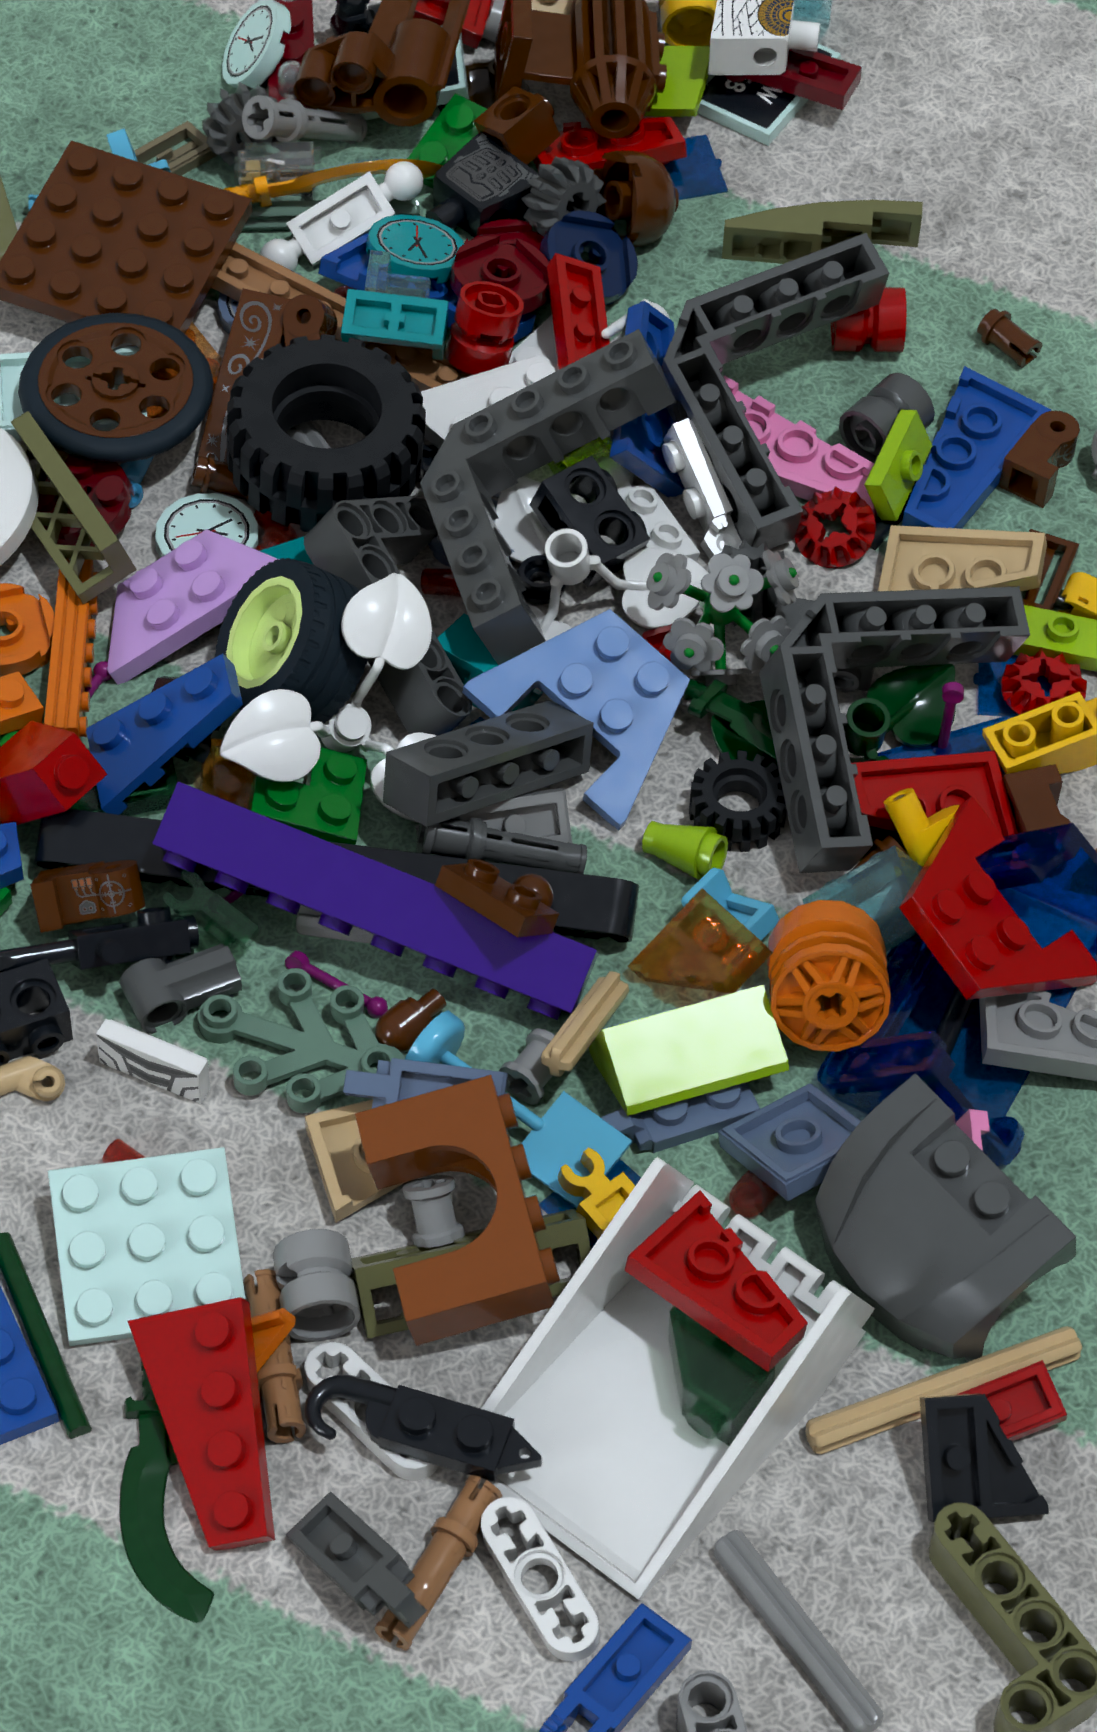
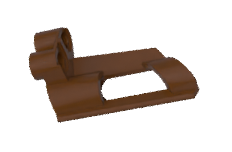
M382 0L368 33L353 31L338 37L333 35L328 37L326 42L313 46L304 52L293 87L294 95L304 105L316 109L353 114L376 111L378 116L387 123L399 127L414 126L424 122L433 114L440 92L446 86L470 0H450L442 27L429 20L413 19L418 0Z

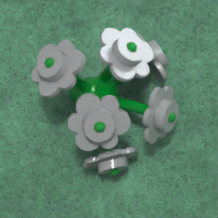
M768 549L763 552V561L767 568V577L763 578L759 571L750 568L751 563L746 555L738 554L732 559L725 553L715 554L708 562L709 574H706L701 580L702 589L690 585L691 572L685 569L688 562L686 556L682 554L674 556L670 553H664L658 558L646 581V587L650 590L647 599L649 607L656 611L661 610L664 606L673 608L679 601V594H684L699 600V606L703 612L697 625L688 618L676 619L671 626V632L667 633L663 639L664 647L672 651L670 660L677 668L687 670L694 666L697 670H691V676L705 675L706 686H709L715 679L727 685H737V674H752V671L759 670L767 663L792 629L786 626L787 621L781 615L773 617L770 621L762 618L753 624L739 611L746 610L752 605V595L771 587L774 588L781 605L787 606L796 602L793 589L799 586L797 571L788 558L782 559L777 551L772 552ZM731 622H735L749 635V638L740 647V652L745 656L744 664L747 668L726 669L725 625ZM710 623L714 624V636H712L713 629L710 626ZM713 661H715V669L709 670Z

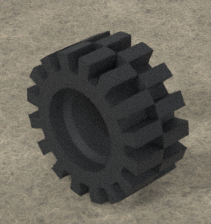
M738 751L737 759L735 760L730 759L729 752L720 753L718 764L712 758H709L704 762L703 770L697 769L694 774V780L691 782L690 821L694 820V826L715 827L717 834L726 836L728 841L727 851H731L732 843H740V852H750V843L753 841L758 849L767 846L768 836L775 840L780 835V828L785 826L787 809L778 766L772 762L765 768V757L756 754L753 761L746 760L747 751ZM728 792H745L754 796L758 800L759 806L749 811H734L722 806L718 800L723 794Z

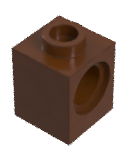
M513 86L473 121L479 133L482 131L526 165L561 136L553 120L555 113L549 101L539 93L532 94L516 86Z

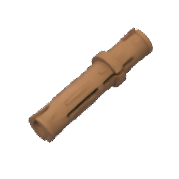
M263 1269L255 1271L258 1286H255L254 1277L251 1274H248L243 1280L247 1301L250 1304L251 1318L281 1309L279 1301L281 1290L278 1287L274 1270ZM288 1334L257 1373L259 1393H261L265 1409L267 1437L275 1443L294 1441L291 1426L294 1427L295 1436L299 1439L306 1433V1425L303 1420L299 1390L303 1386L302 1373L300 1368L296 1369V1365H294L290 1335Z
M475 1475L468 1476L465 1486L447 1515L436 1519L430 1530L432 1531V1539L412 1569L415 1577L406 1585L415 1594L417 1601L426 1608L427 1612L408 1628L388 1609L374 1629L380 1638L391 1643L394 1637L397 1636L399 1640L396 1646L405 1651L410 1649L413 1639L463 1558L472 1556L479 1545L477 1543V1535L481 1530V1518L484 1510L490 1503L502 1498L501 1491L491 1482L486 1480L480 1490L478 1486L481 1482V1477Z

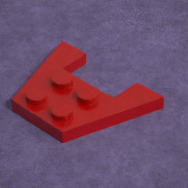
M972 795L958 807L899 906V909L966 1000L1093 985L1097 982V962L1075 932L1070 930L1042 949L1030 933L1027 925L1018 917L997 889L993 879L977 862V859L994 850L1005 841V838Z

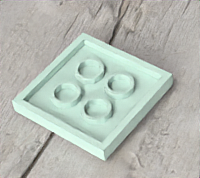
M225 1147L48 1170L69 1346L133 1338L128 1324L129 1320L238 1297L245 1299Z

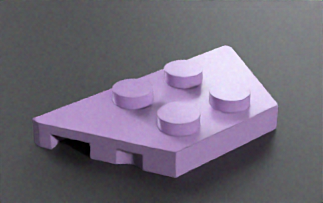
M206 529L118 584L107 666L109 674L117 685L131 680L223 622L228 608L231 606L238 591L243 587V584L257 570H260L262 566H266L269 562H274L277 558Z

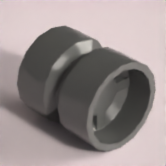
M897 372L885 377L867 396L858 400L840 417L839 429L848 449L875 463L901 409L917 410L924 428H928L934 421L935 411L932 400L926 390L916 380L906 374Z

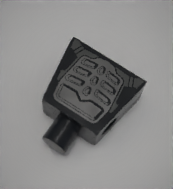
M481 131L436 172L433 178L434 208L429 210L425 217L439 221L453 230L461 227L473 237L477 236V228L491 221L502 219L527 221L524 215L529 207L526 206L521 198L529 194L532 188L526 179H537L539 174Z

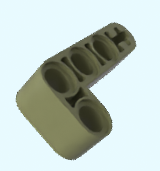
M953 1503L945 1506L938 1513L934 1522L929 1545V1558L934 1568L1021 1675L1003 1689L993 1723L994 1732H1069L1096 1712L1097 1651L980 1509L968 1503ZM997 1583L1004 1586L1010 1593L995 1594L985 1588L984 1585ZM1036 1631L1042 1633L1048 1641L1044 1643L1033 1642L1027 1639L1023 1632ZM1062 1680H1078L1088 1690L1075 1692L1063 1685ZM1015 1711L1028 1712L1038 1720V1723L1023 1724L1018 1722L1011 1713Z

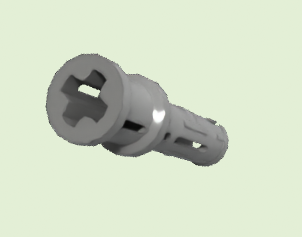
M265 95L253 96L247 101L242 113L244 130L249 137L255 140H265L273 136L283 143H294L303 137L356 144V141L357 143L363 141L367 132L366 121L360 114L309 109L294 99H282L279 102H274L272 98ZM256 121L263 122V126L257 125Z

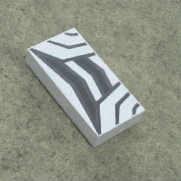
M105 1019L97 1031L99 1063L199 1104L203 1102L210 1090L207 1058L111 1019Z

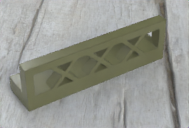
M26 411L11 421L24 443L21 446L29 460L35 459L37 462L35 473L38 481L39 496H59L54 512H36L31 528L77 596L85 604L137 569L114 532L29 411ZM62 527L82 528L76 546L56 544ZM65 558L71 559L70 563H68ZM85 559L102 560L108 564V567L83 583L78 578Z
M574 1209L543 1215L546 1230L535 1232L540 1250L551 1247L553 1251L555 1248L575 1244L580 1267L591 1251L585 1217ZM485 1229L467 1232L464 1237L454 1240L453 1243L439 1247L424 1248L416 1247L413 1244L351 1258L353 1274L349 1277L356 1286L366 1337L369 1339L409 1330L403 1311L399 1316L376 1320L371 1290L395 1285L396 1280L393 1268L458 1250L475 1240ZM572 1277L560 1279V1282L551 1284L552 1296L560 1295Z

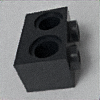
M592 455L543 480L529 504L550 535L555 531L566 528L580 532L586 539L589 555L599 556L601 563L613 574L622 570L625 559L644 549L650 540L642 518L636 512L629 509L618 493L617 485L611 474L601 469ZM571 494L581 496L587 503L577 501ZM600 535L611 538L616 545L608 544ZM590 570L583 583L588 588L604 578L595 570Z
M48 958L0 973V1066L8 1063L9 1060L31 1053L37 1055L52 1053L59 1049L64 1042L73 1040L70 1010ZM33 1012H41V1013H39V1014H34V1015H31V1014H30V1013H33Z

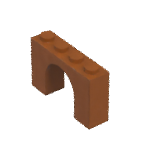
M492 1075L355 1113L366 1162L378 1190L432 1174L454 1171L479 1177L497 1192V1202L492 1219L485 1230L471 1243L449 1253L393 1268L405 1320L416 1346L553 1306L554 1300L550 1285L560 1282L559 1273L551 1247L541 1250L539 1248L535 1232L546 1230V1225L537 1195L526 1198L522 1180L532 1178L523 1143L512 1146L509 1136V1129L519 1127L510 1094L506 1093L498 1096Z

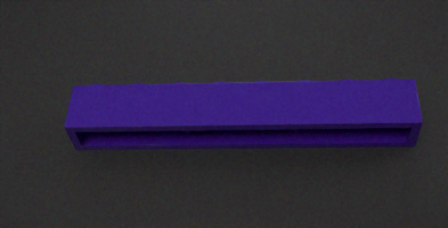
M179 781L152 843L166 851L162 860L166 863L194 873L197 864L218 872L214 882L243 894H246L249 884L269 892L266 903L295 915L298 914L301 905L322 913L318 924L347 936L350 935L353 926L374 934L370 945L399 957L402 956L405 947L426 955L422 966L454 978L457 968L478 976L474 987L506 999L509 989L530 997L527 1005L528 1009L555 1020L559 1019L562 1011L572 1014L578 1006L599 954L598 950L554 932L545 935L516 937L442 891L435 884Z

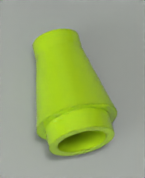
M651 821L643 835L642 850L644 853L654 855L700 880L711 868L722 869L727 856L728 841L726 836L717 834L715 827L662 824Z

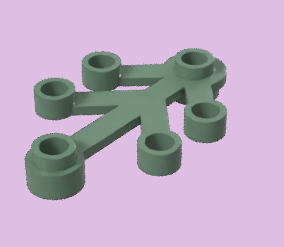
M291 968L280 974L278 978V997L283 1004L290 1007L302 1031L244 1013L236 1000L223 994L211 996L198 1010L199 1031L210 1042L223 1044L241 1036L289 1052L267 1061H263L256 1056L242 1057L234 1064L233 1080L238 1092L253 1096L263 1092L267 1085L290 1078L286 1085L287 1104L293 1111L298 1113L312 1112L318 1108L320 1103L344 1095L346 1070L377 1073V1070L369 1067L371 1064L378 1063V1060L391 1061L392 1058L405 1059V1057L397 1048L378 1043L364 1015V995L361 990L351 985L340 986L332 992L330 996V1012L335 1021L345 1025L354 1048L335 1043L311 997V977L306 971L299 968ZM298 984L304 987L299 991H290L286 989L289 985ZM345 1001H350L356 1004L354 1007L349 1009H345L339 1006L340 1003ZM216 1011H227L229 1013L223 1018L211 1015ZM323 1065L341 1069V1071L319 1080L313 1075L304 1073ZM246 1072H256L260 1075L253 1080L241 1077ZM306 1089L313 1092V1094L308 1097H298L295 1095V1092Z

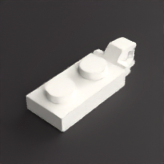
M687 418L672 424L663 439L665 444L662 445V452L672 473L678 472L685 488L683 491V501L689 515L694 520L698 519L704 530V537L700 544L709 559L715 554L721 553L724 545L739 549L742 541L730 516L733 509L693 421Z

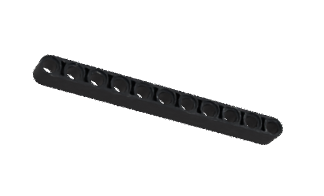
M70 808L67 811L41 818L34 858L36 866L53 869L100 861L107 863L120 860L137 861L141 881L162 883L171 880L179 886L207 890L225 887L214 882L218 872L197 864L194 873L162 861L166 851L152 844L162 820ZM330 842L432 884L436 883L442 865L464 864L469 860ZM488 862L496 866L500 870L499 876L511 884L518 877L525 874H537L545 878L553 890V902L550 908L560 913L554 930L562 935L596 940L610 937L620 943L632 941L639 893L638 884L618 878ZM249 884L246 895L268 897L269 892Z

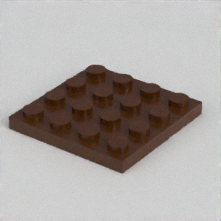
M71 140L0 260V300L68 323L86 316L106 313L138 314L159 319L185 334L252 213V199Z

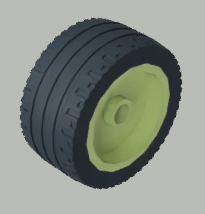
M290 558L274 560V562H269L266 566L264 565L260 570H257L243 584V587L238 591L231 606L228 608L215 648V657L223 653L235 666L243 705L239 709L242 710L253 699L271 690L285 689L298 692L308 700L311 707V722L320 721L325 724L327 720L332 719L343 708L346 701L350 699L351 694L354 693L368 662L367 658L359 657L349 649L341 632V620L345 607L350 599L360 590L337 575L310 563Z

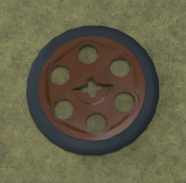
M106 313L86 316L64 324L47 335L30 353L20 373L18 395L23 413L29 411L53 447L74 457L90 461L125 463L148 459L164 453L187 439L200 425L212 402L214 380L209 363L198 346L179 329L159 319L143 315ZM122 344H133L140 348L135 354L127 356L113 351ZM76 356H82L91 361L89 365L82 368H72L65 364L68 359ZM163 368L173 369L178 373L175 378L170 380H159L152 376L156 370ZM115 384H120L118 390H112ZM68 393L80 398L76 404L71 406H62L53 401L57 396ZM150 406H161L168 410L166 415L159 418H149L141 413ZM100 419H112L119 423L115 429L110 431H100L92 427L93 423Z

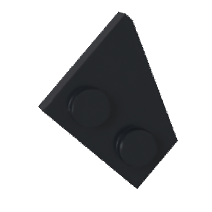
M985 1394L920 1397L928 1521L935 1522L938 1513L945 1506L953 1503H968L976 1506L988 1518L1049 1514L1048 1503L1044 1496L1036 1490L1021 1464L1024 1461L1013 1442L1005 1436L999 1425V1418Z

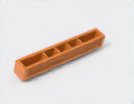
M84 560L78 577L82 583L99 573L94 572L93 560ZM59 569L44 724L75 732L81 740V737H87L88 719L83 717V714L90 711V693L85 692L86 687H92V668L88 667V663H94V643H90V639H96V619H92V615H98V595L83 604Z

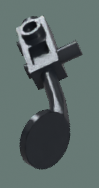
M170 907L141 909L137 911V920L71 930L68 931L69 940L0 950V973L48 958L50 965L72 962V965L81 970L148 958H159L165 964L176 961L177 954L190 953L191 949L199 947L198 926L194 915H171Z

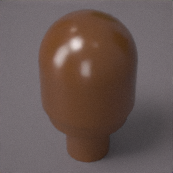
M432 988L418 1001L408 997L397 1002L377 1021L375 1037L378 1043L395 1047L402 1054L407 1053L423 1029L432 1021V1017L447 1006L444 997L440 992Z

